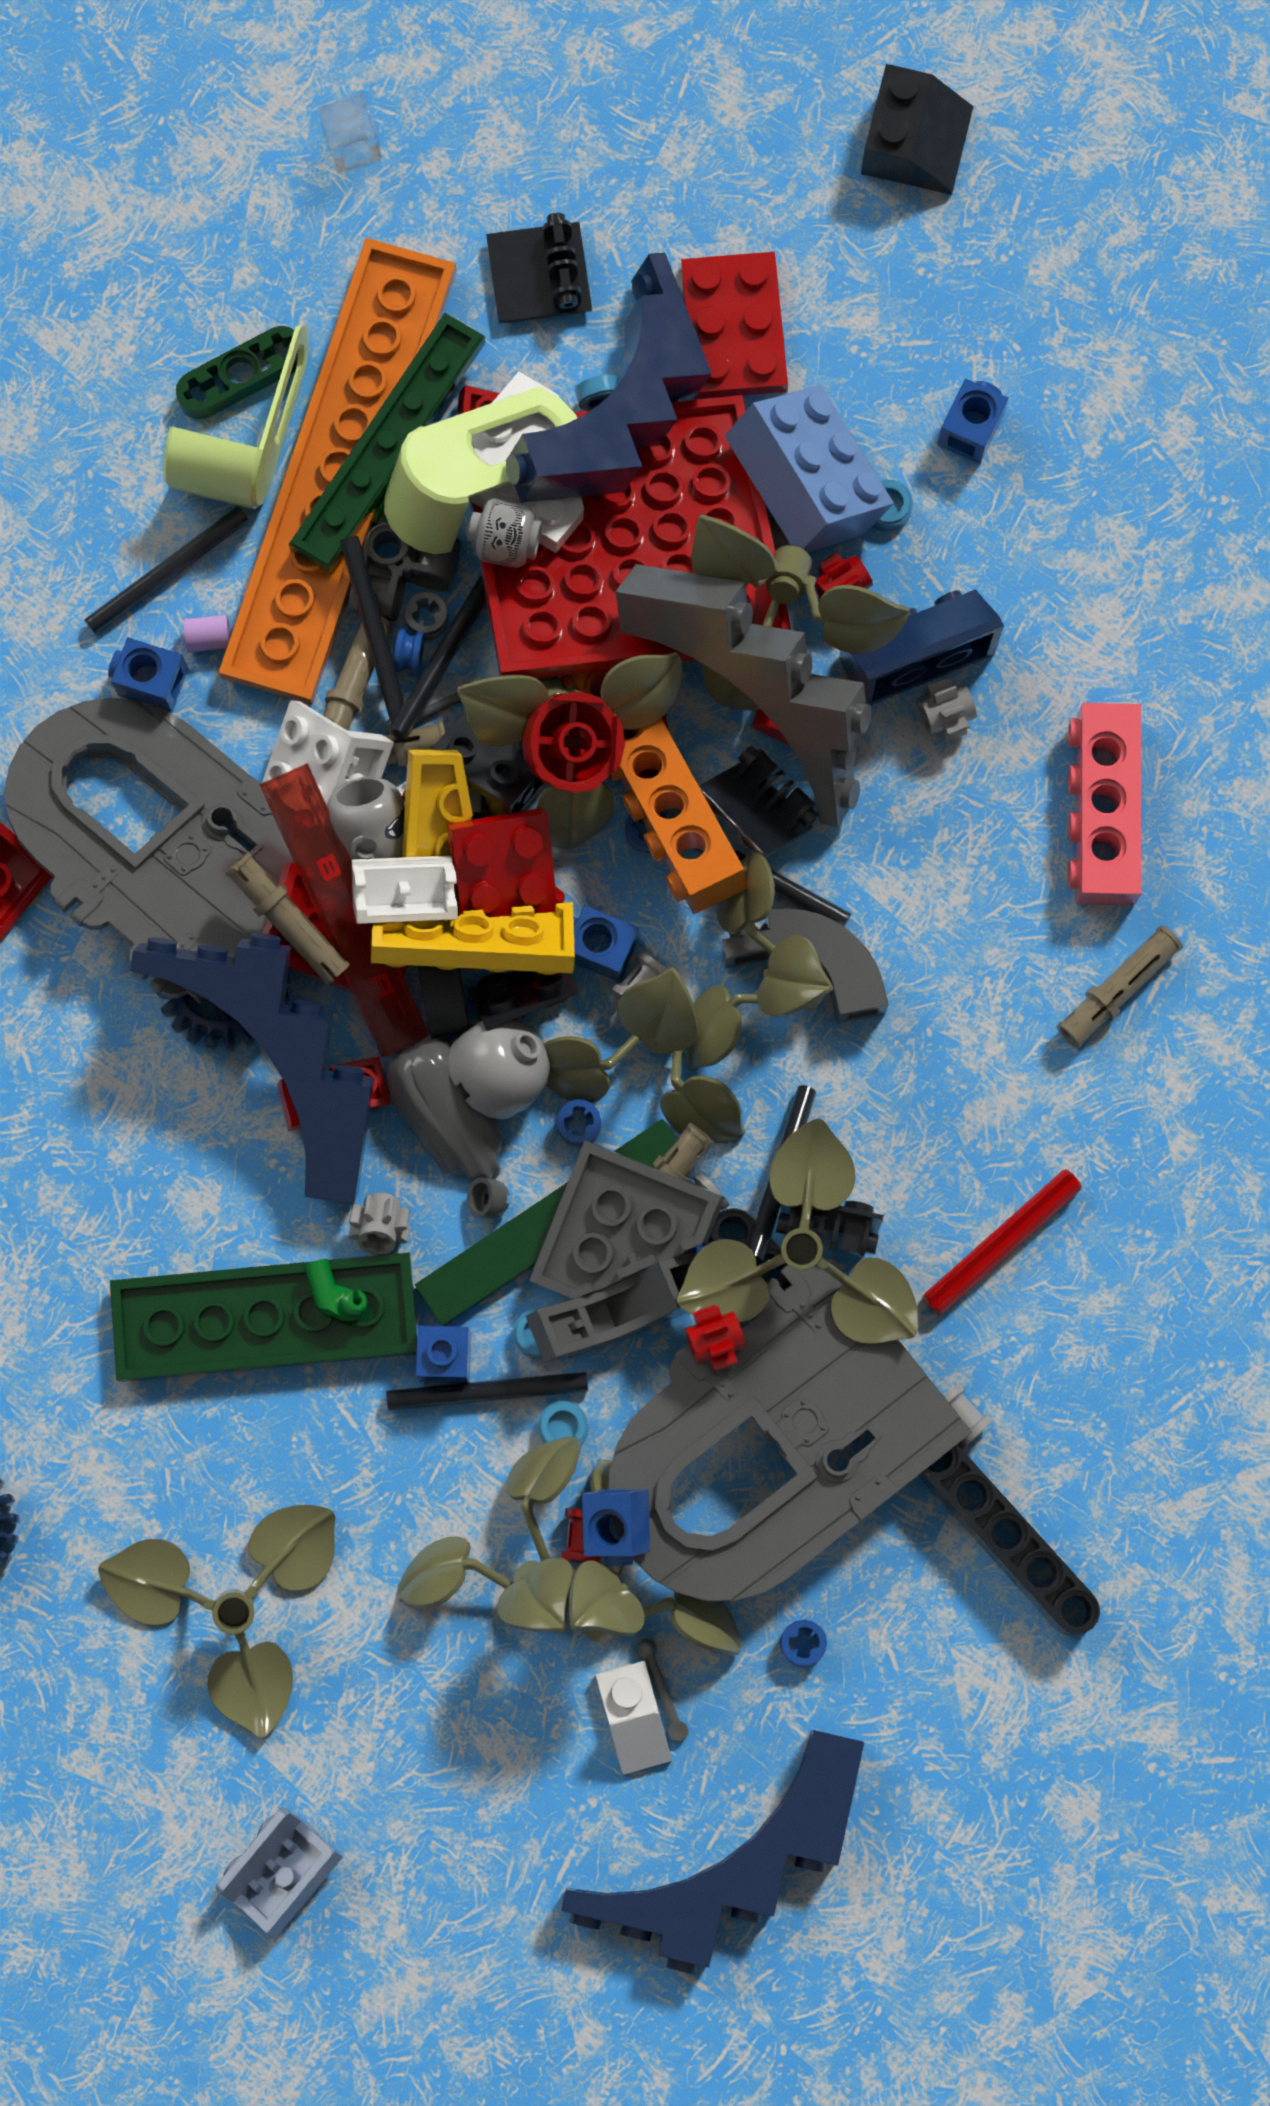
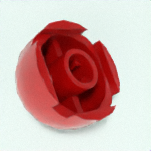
M583 692L556 694L539 704L526 720L521 738L523 756L531 772L549 787L566 792L590 791L601 786L602 784L600 783L605 781L611 773H615L620 766L625 748L623 725L618 716L613 715L611 709L605 705L607 703L600 697Z

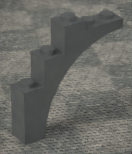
M636 564L615 591L621 633L658 642L696 659L725 677L753 700L781 731L801 762L814 793L817 812L820 814L818 816L820 824L838 827L848 810L855 808L860 795V783L854 778L853 765L857 752L855 742L860 734L867 732L872 714L871 706L866 704L864 683L811 674L812 657L810 654H807L805 632L751 624L753 609L752 605L747 603L745 582Z

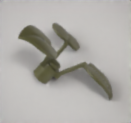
M700 514L698 517L691 553L694 572L699 575L743 581L746 587L749 583L754 587H761L766 582V588L772 600L763 626L772 627L779 605L795 602L802 597L804 591L807 593L813 619L824 623L822 630L823 639L830 646L838 650L856 654L875 651L893 640L905 625L910 607L895 604L881 595L859 586H834L826 591L818 602L814 587L816 578L809 575L812 560L810 555L802 548L791 545L783 546L777 549L773 555L764 543L743 530L704 514ZM706 666L704 673L705 686L710 696L716 702L723 706H730L735 710H761L753 700L729 680Z
M677 652L666 655L635 656L618 663L606 674L601 685V697L607 703L606 706L611 709L612 713L618 716L624 729L632 730L649 726L657 722L669 711L681 686L682 661ZM506 675L485 678L457 687V692L472 732L482 743L494 747H502L520 741L526 720L539 704L556 694L580 692L576 686L567 689L559 676L536 679L525 675ZM600 783L602 784L601 786L590 791L572 793L549 787L542 793L536 809L543 808L548 813L551 845L561 849L578 846L597 834L607 824L613 814L614 797L605 783Z
M756 851L748 854L740 861L744 868L747 889L717 903L716 913L718 922L723 930L736 934L745 928L746 934L771 954L768 969L763 971L765 978L761 982L757 994H736L730 998L729 991L725 986L714 985L705 990L696 999L694 1007L698 1018V1034L693 1044L684 1050L687 1063L694 1071L719 1063L734 1049L742 1028L741 1013L737 1009L739 1005L745 1003L758 1004L764 1014L772 1017H782L801 1009L804 1011L814 1010L821 1003L823 997L834 989L822 969L816 949L807 938L800 935H792L775 946L757 931L755 923L764 920L771 912L774 902L775 885L772 871L766 858Z
M671 967L653 978L634 984L621 995L617 1004L618 1016L623 1026L632 1036L610 1058L601 1060L598 1047L592 1041L581 1037L565 1036L543 1043L550 1062L546 1086L568 1101L581 1099L590 1103L600 1100L606 1095L610 1087L609 1076L604 1070L612 1069L639 1041H643L645 1047L655 1054L671 1052V1084L675 1090L666 1092L660 1100L662 1113L669 1124L682 1134L686 1126L692 1123L709 1135L715 1143L740 1139L745 1134L739 1101L725 1084L707 1076H693L687 1079L685 1083L681 1079L682 1053L695 1041L699 1025L692 998L675 967Z
M814 1119L794 1131L781 1145L772 1161L769 1181L775 1199L784 1206L802 1205L800 1227L790 1231L784 1237L781 1244L782 1254L756 1266L755 1255L747 1245L730 1239L711 1242L703 1247L691 1262L683 1286L677 1296V1304L692 1315L693 1312L716 1304V1307L719 1306L722 1315L734 1311L740 1323L757 1316L769 1302L770 1289L760 1275L784 1263L797 1270H808L817 1265L845 1285L834 1294L831 1302V1313L835 1325L848 1338L861 1343L876 1344L893 1340L911 1339L916 1336L918 1331V1309L914 1294L904 1275L894 1265L879 1258L867 1257L855 1265L851 1277H848L822 1258L823 1244L819 1236L812 1230H809L812 1206L820 1210L837 1208L850 1196L856 1179L854 1163L848 1150L822 1119Z
M564 1437L541 1444L525 1453L515 1463L509 1473L506 1490L513 1500H523L521 1509L541 1561L539 1563L531 1560L522 1564L516 1570L513 1577L514 1582L476 1559H467L471 1546L465 1538L457 1536L442 1538L425 1547L409 1564L399 1584L397 1599L417 1609L441 1605L448 1601L462 1586L466 1576L465 1570H474L505 1588L498 1601L497 1613L507 1625L533 1632H565L567 1630L570 1587L575 1571L567 1560L563 1558H550L533 1514L534 1502L539 1504L549 1503L565 1489L578 1462L581 1449L580 1440L577 1437Z
M599 1459L596 1463L597 1465L590 1476L591 1491L609 1489L608 1475L612 1461ZM586 1561L576 1569L573 1575L569 1594L570 1628L572 1630H583L590 1639L597 1643H609L615 1636L629 1637L636 1635L642 1629L645 1618L662 1610L673 1611L671 1620L674 1628L693 1644L725 1655L735 1656L741 1652V1640L736 1624L723 1601H704L674 1592L675 1599L668 1597L646 1608H642L641 1603L626 1584H621L619 1580L624 1566H613L611 1569L601 1562Z
M295 1505L279 1509L267 1515L254 1528L248 1544L251 1557L259 1564L265 1566V1568L258 1574L245 1592L238 1589L226 1590L216 1600L209 1599L192 1589L183 1587L190 1575L189 1562L178 1546L163 1539H146L136 1542L118 1554L104 1560L98 1567L99 1576L106 1593L116 1606L126 1615L140 1623L161 1625L171 1622L179 1613L180 1596L202 1605L205 1609L212 1610L215 1625L224 1633L235 1634L240 1651H227L221 1654L213 1663L208 1674L207 1683L210 1698L215 1707L225 1717L243 1726L257 1737L263 1738L273 1730L284 1714L291 1695L293 1673L289 1658L276 1643L266 1641L249 1648L244 1631L250 1627L254 1619L252 1599L271 1574H273L279 1586L292 1591L310 1589L324 1579L334 1558L335 1514L331 1509L321 1506Z

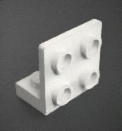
M290 701L261 784L280 799L284 805L319 828L329 829L326 805L331 794L341 785L351 780L363 777L382 778L394 742L381 734L347 731L302 702Z

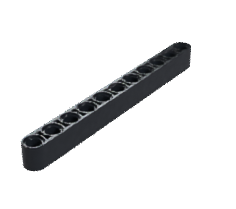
M737 1208L725 1209L720 1212L710 1234L712 1242L721 1240L718 1231L722 1225L728 1222H736L746 1230L747 1238L743 1244L747 1245L755 1220L744 1210ZM770 1239L764 1259H772L782 1254L781 1249L772 1239ZM784 1263L778 1266L780 1268V1271L783 1268H785L788 1264ZM780 1273L777 1280L780 1287L785 1291L790 1285ZM958 1444L947 1452L949 1464L945 1471L934 1472L927 1468L918 1475L922 1482L1055 1629L1062 1634L1077 1635L1086 1633L1094 1628L1100 1616L1099 1602L1096 1597ZM972 1483L980 1488L983 1493V1503L978 1510H967L960 1505L957 1499L960 1485ZM997 1521L1009 1522L1017 1530L1018 1538L1013 1548H1000L993 1541L992 1528ZM1041 1559L1049 1564L1052 1570V1578L1046 1587H1036L1027 1578L1026 1570L1031 1560ZM1069 1597L1078 1598L1086 1607V1619L1079 1626L1068 1624L1062 1617V1605Z

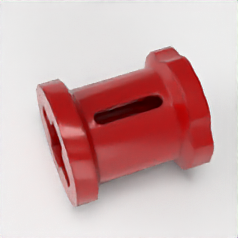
M565 1508L564 1516L569 1519L566 1550L560 1552V1558L577 1563L586 1561L602 1563V1556H584L583 1510Z

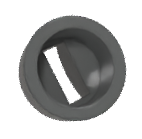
M483 1177L475 1179L467 1193V1206L470 1213L475 1217L489 1219L503 1215L509 1208V1204L506 1203L507 1195H510L509 1190L504 1183L496 1179Z

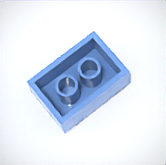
M821 385L753 403L725 434L726 440L791 546H797L806 552H810L862 536L894 504Z

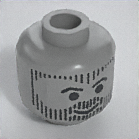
M496 498L491 499L485 504L482 513H472L467 541L476 542V554L481 561L515 569L520 568L526 563L527 559L534 560L536 557L542 531V521L535 520L534 510L528 505Z

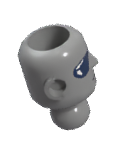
M363 777L351 780L334 791L327 802L326 816L336 854L340 862L351 871L352 860L402 858L405 806L399 789L388 780L376 777Z

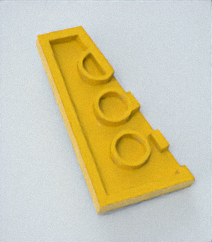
M408 750L402 858L450 856L447 824L472 820L471 817L473 816L462 755L458 750Z
M573 902L557 903L555 912L534 914L532 906L512 907L511 916L487 917L483 910L463 911V914L453 921L428 920L373 923L371 963L386 964L391 967H404L407 965L435 966L443 970L476 968L486 969L491 972H505L508 970L536 971L544 975L573 973L574 971Z

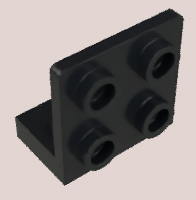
M465 711L431 749L458 750L462 755L467 786L486 797L483 808L488 810L486 817L523 811L545 785L543 781L531 772L526 763L521 740L502 747H494L482 743L472 732Z

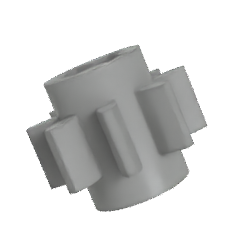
M949 677L928 684V690L925 691L927 698L918 701L920 716L928 733L933 735L942 732L946 742L968 734L967 729L970 728L968 721L976 718L977 712L967 686L961 684L952 687Z
M381 1192L370 1194L365 1198L364 1206L352 1204L349 1224L351 1225L349 1238L358 1239L359 1247L367 1253L374 1255L388 1254L394 1250L396 1242L407 1243L410 1223L408 1222L410 1210L409 1208H401L400 1201L391 1194Z

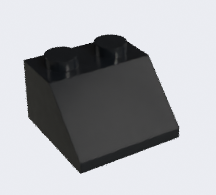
M886 64L864 148L861 174L952 195L974 106L933 74Z

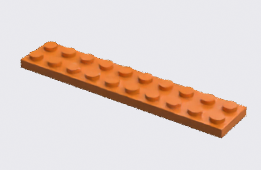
M365 238L218 672L220 678L313 705L352 584L344 555L332 573L329 574L291 551L288 544L441 319L457 272L456 263ZM379 503L356 535L359 537L362 551L366 537L372 528V519Z

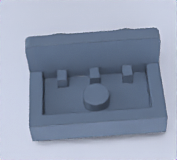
M282 1807L275 1815L270 1816L262 1823L257 1837L243 1854L228 1864L223 1878L218 1882L215 1889L222 1896L233 1901L266 1934L276 1939L343 1856L303 1819Z

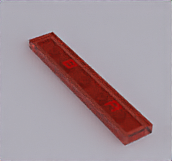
M308 763L259 784L331 945L350 963L343 972L381 1057L389 1056L429 1036L399 967L371 963L373 923L357 924L353 910L352 861L332 826L330 812Z

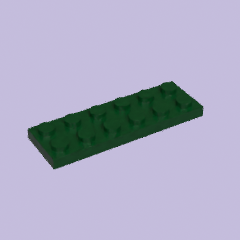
M408 1252L328 1260L336 1284L351 1290L359 1289L367 1298L366 1310L360 1318L354 1321H342L317 1309L304 1269V1265L310 1262L110 1280L116 1380L118 1382L417 1354V1322L411 1254Z

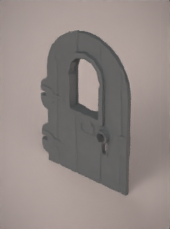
M105 698L84 701L67 709L59 710L31 731L22 744L19 745L8 768L4 793L9 823L23 849L41 868L54 878L51 882V897L54 900V904L63 912H66L77 902L80 906L71 913L70 918L80 927L83 926L89 930H101L109 925L132 945L129 951L130 965L133 950L140 943L147 944L148 938L152 937L175 940L178 942V949L197 951L199 945L218 946L228 950L227 956L235 957L236 946L242 938L250 939L252 933H263L267 918L264 915L257 916L253 911L255 907L253 902L230 877L225 875V872L238 860L240 861L249 851L228 835V829L225 826H218V824L231 826L234 836L237 837L238 833L254 847L250 851L252 858L277 885L284 864L289 862L321 873L316 861L333 854L340 871L342 872L346 868L340 862L334 845L192 726L170 711L143 701ZM85 757L89 759L111 758L126 765L178 809L180 813L174 819H171L162 831L152 836L140 850L134 853L82 808H76L73 805L72 799L67 794L66 774L73 764ZM331 860L328 861L332 871L335 872V868ZM323 863L322 865L325 869V872L327 875H329L330 873L327 869V866L325 863ZM134 972L142 980H146L149 975ZM156 977L149 985L159 995L162 994L168 998H180L189 994L199 1004L207 999L171 981Z
M831 1258L828 1261L841 1272L846 1274L834 1258ZM789 1265L783 1268L780 1273L790 1285L785 1291H783L778 1280L775 1278H770L766 1282L770 1289L769 1302L760 1312V1315L742 1328L746 1347L734 1351L738 1361L737 1364L715 1371L711 1368L709 1361L697 1365L693 1355L686 1346H683L674 1353L675 1358L669 1366V1376L672 1383L653 1397L630 1420L615 1447L608 1475L609 1489H648L650 1552L633 1556V1560L653 1580L678 1594L704 1601H738L769 1591L789 1579L972 1433L899 1340L876 1344L861 1343L848 1338L838 1329L831 1313V1302L836 1291L845 1285L817 1266L808 1270H797ZM752 1416L765 1432L766 1438L777 1445L780 1456L786 1459L797 1475L729 1529L713 1536L687 1533L675 1524L668 1509L670 1506L671 1485L682 1470ZM867 1430L874 1440L849 1459L843 1471L832 1470L827 1463L828 1455L833 1452L839 1453ZM612 1515L616 1533L621 1540L624 1535L623 1523L617 1516Z

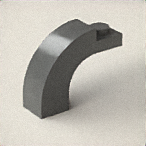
M799 909L771 910L770 914L765 918L766 930L759 933L775 946L792 935L803 936L813 944L822 969L834 988L830 995L837 1024L886 1014L889 1004L879 968L869 950L851 931L838 922L818 913ZM745 928L736 934L729 933L730 938L722 939L721 953L725 969L766 961L770 958L771 954L746 934Z
M694 1252L658 1261L641 1272L607 1288L576 1299L537 1309L525 1316L543 1362L547 1363L564 1357L570 1359L639 1334L685 1313L686 1311L677 1304V1296L683 1286L690 1264L695 1258Z

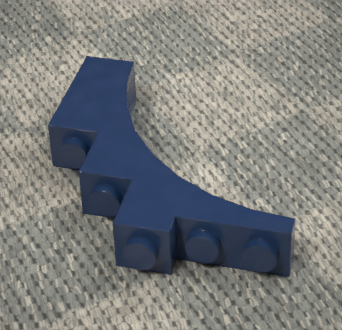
M252 933L250 939L242 938L236 946L235 957L227 956V949L211 945H199L197 951L178 949L177 941L166 938L152 937L148 938L147 944L140 943L133 950L130 971L171 981L207 998L237 1020L268 1054L286 1083L300 1120L306 1156L305 1197L355 1204L359 1193L375 1078L364 1076L363 1069L353 1066L339 1065L334 1067V1071L326 1070L334 1012L322 1010L323 1004L310 1000H293L292 1006L284 1004L292 946L280 944V937L264 933Z
M811 1730L800 1768L779 1806L751 1838L722 1861L687 1879L648 1890L604 1893L566 1888L561 1911L571 1913L570 1923L583 1927L600 1929L601 1921L622 1925L620 1935L634 1939L650 1941L652 1932L662 1934L658 1956L668 1958L667 1968L690 1974L697 1973L698 1965L709 1968L723 1905L732 1907L731 1917L749 1922L761 1923L762 1914L774 1917L787 1854L796 1856L794 1866L825 1873L827 1863L839 1865L864 1742Z

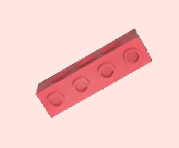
M1082 703L1076 718H1070L1068 725V746L1076 747V765H1070L1068 770V794H1076V812H1070L1068 816V841L1076 842V860H1069L1068 889H1076V904L1135 906L1141 896V704ZM1098 748L1107 749L1114 755L1116 763L1110 766L1100 765L1093 759L1092 751ZM1097 795L1107 796L1114 802L1116 810L1111 813L1099 812L1093 806L1091 798ZM1097 842L1109 844L1114 849L1116 858L1110 861L1098 859L1093 854L1091 845Z

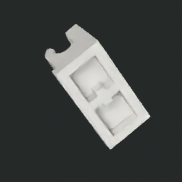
M452 856L352 860L353 910L357 924L458 919V907L454 892V884L457 881Z

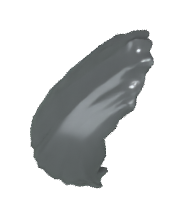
M429 1035L421 1038L412 1048L395 1054L387 1070L388 1091L391 1094L393 1105L405 1119L409 1129L416 1135L423 1149L438 1162L445 1173H453L458 1177L464 1175L472 1182L480 1177L493 1179L494 1175L501 1172L498 1155L502 1152V1143L505 1138L504 1133L498 1125L496 1118L483 1115L465 1101L470 1095L465 1091L461 1083L455 1087L450 1077L449 1053L452 1042L446 1038L439 1036L431 1037Z

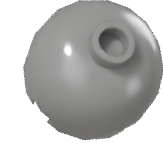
M517 1019L487 1030L483 1022L480 1021L469 1027L451 1044L449 1053L450 1077L455 1087L461 1083L465 1091L470 1095L465 1101L473 1109L487 1117L505 1120L519 1112H523L530 1107L546 1087L550 1070L547 1051L541 1038L531 1027Z

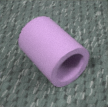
M228 615L183 620L187 653L227 649L231 637Z

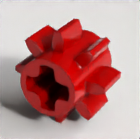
M836 552L818 563L820 569L817 572L820 577L816 579L814 587L820 599L826 591L834 586L853 585L866 589L873 586L869 572L855 555L843 560L841 555Z
M715 1304L693 1312L696 1324L686 1327L684 1330L697 1365L709 1361L711 1368L717 1371L737 1364L738 1361L734 1351L745 1348L746 1343L734 1311L722 1315L719 1306L716 1307Z

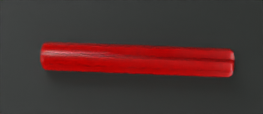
M1067 1169L1062 1170L923 1295V1300L930 1310L937 1315H942L1071 1200L1082 1188L1075 1175Z

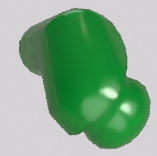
M320 1259L304 1265L315 1306L319 1311L342 1321H354L361 1317L367 1308L365 1294L359 1289L351 1290L336 1284L328 1259Z

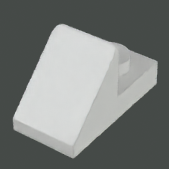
M645 1661L595 1674L623 1775L672 1761Z

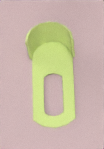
M299 324L295 327L259 448L177 427H169L163 454L162 472L163 479L170 489L250 509H255L263 504L274 477L308 363L309 330L305 324ZM296 353H298L296 371L286 400V404L283 410L277 434L274 435L277 416L290 377Z
M537 387L413 430L407 435L401 446L385 494L384 513L391 529L403 542L418 551L432 554L451 552L469 505V498L510 483L506 473V461L493 466L482 461L472 446L473 435L535 413L546 416L555 427L577 419L576 414L561 398L541 387Z

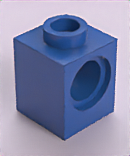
M965 378L941 427L937 445L981 464L1004 416L1009 397L1002 395L996 386L988 382L977 381L975 383ZM968 411H977L985 416L986 421L974 424L967 421L963 414Z
M127 637L123 650H116L113 654L108 676L112 678L111 683L118 696L135 701H143L173 713L188 672V666L182 654ZM154 666L157 668V672L151 680L146 682L134 680L135 673L141 667Z
M584 905L579 918L573 916L574 964L620 983L639 940V928ZM600 932L606 934L612 943L603 952H592L584 945L585 939L592 933Z
M418 1325L416 1377L419 1382L470 1383L471 1331L469 1327Z
M599 1489L582 1493L584 1556H602V1563L606 1566H624L633 1564V1556L650 1552L648 1489ZM612 1515L617 1516L624 1526V1535L620 1541L615 1539L609 1530V1521Z

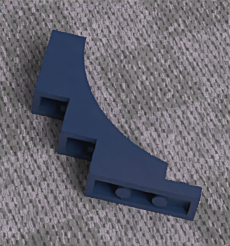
M666 253L648 254L631 280L632 292L637 304L624 322L625 344L623 361L613 392L591 411L567 424L544 431L522 434L505 460L507 477L510 483L515 486L521 503L625 492L642 468L636 448L659 446L678 420L671 402L694 400L711 376V370Z

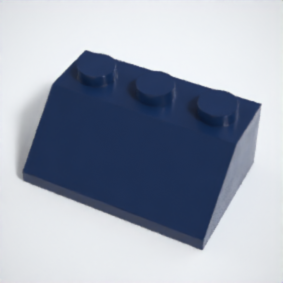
M976 589L963 595L960 590L952 591L939 597L934 602L935 606L920 612H917L916 608H911L908 619L901 631L885 646L872 652L859 654L840 650L839 659L850 681L864 683L866 704L871 706L994 656L1004 627L1000 616Z

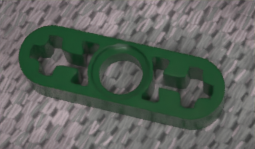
M287 326L273 327L184 374L176 385V396L181 410L193 419H206L279 381L286 358L283 359L280 354H275L274 345L281 342L284 347H289L294 330ZM258 352H261L262 359L267 364L268 369L263 372L259 359L255 355ZM296 353L290 374L296 371L298 353ZM238 362L250 364L254 368L252 377L245 383L230 381L227 377V372L233 364ZM219 374L221 384L226 390L222 394H220L218 385H215L213 376ZM198 386L202 392L206 391L207 400L199 403L195 398H192L190 391L192 388Z

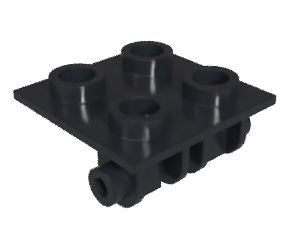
M552 213L546 217L547 223L543 227L486 234L499 324L592 311L579 222L571 223L565 219V214Z
M749 746L738 757L740 763L699 785V788L711 810L717 815L722 816L740 834L743 842L750 849L766 858L813 828L811 824L820 814L814 809L816 803L799 787L792 791L796 785L793 780L788 781L777 790L776 786L786 773L781 769L767 780L778 766L762 749L757 751L753 746Z
M516 970L506 974L493 973L487 975L477 985L467 989L476 1007L478 1018L483 1022L486 1030L518 1017H526L528 1013L533 1011L535 1013L539 1012L541 1008L545 1009L565 1002L567 998L580 994L570 973L544 975L536 971Z
M845 1201L844 1206L840 1205L831 1210H820L812 1206L809 1230H813V1227L818 1228L817 1235L820 1240L823 1229L832 1231L829 1250L834 1251L838 1233H843L839 1248L840 1252L864 1257L865 1252L875 1255L879 1238L878 1231L884 1215L873 1213V1206L858 1201ZM781 1204L776 1233L785 1234L786 1236L790 1231L800 1227L802 1205L784 1206Z

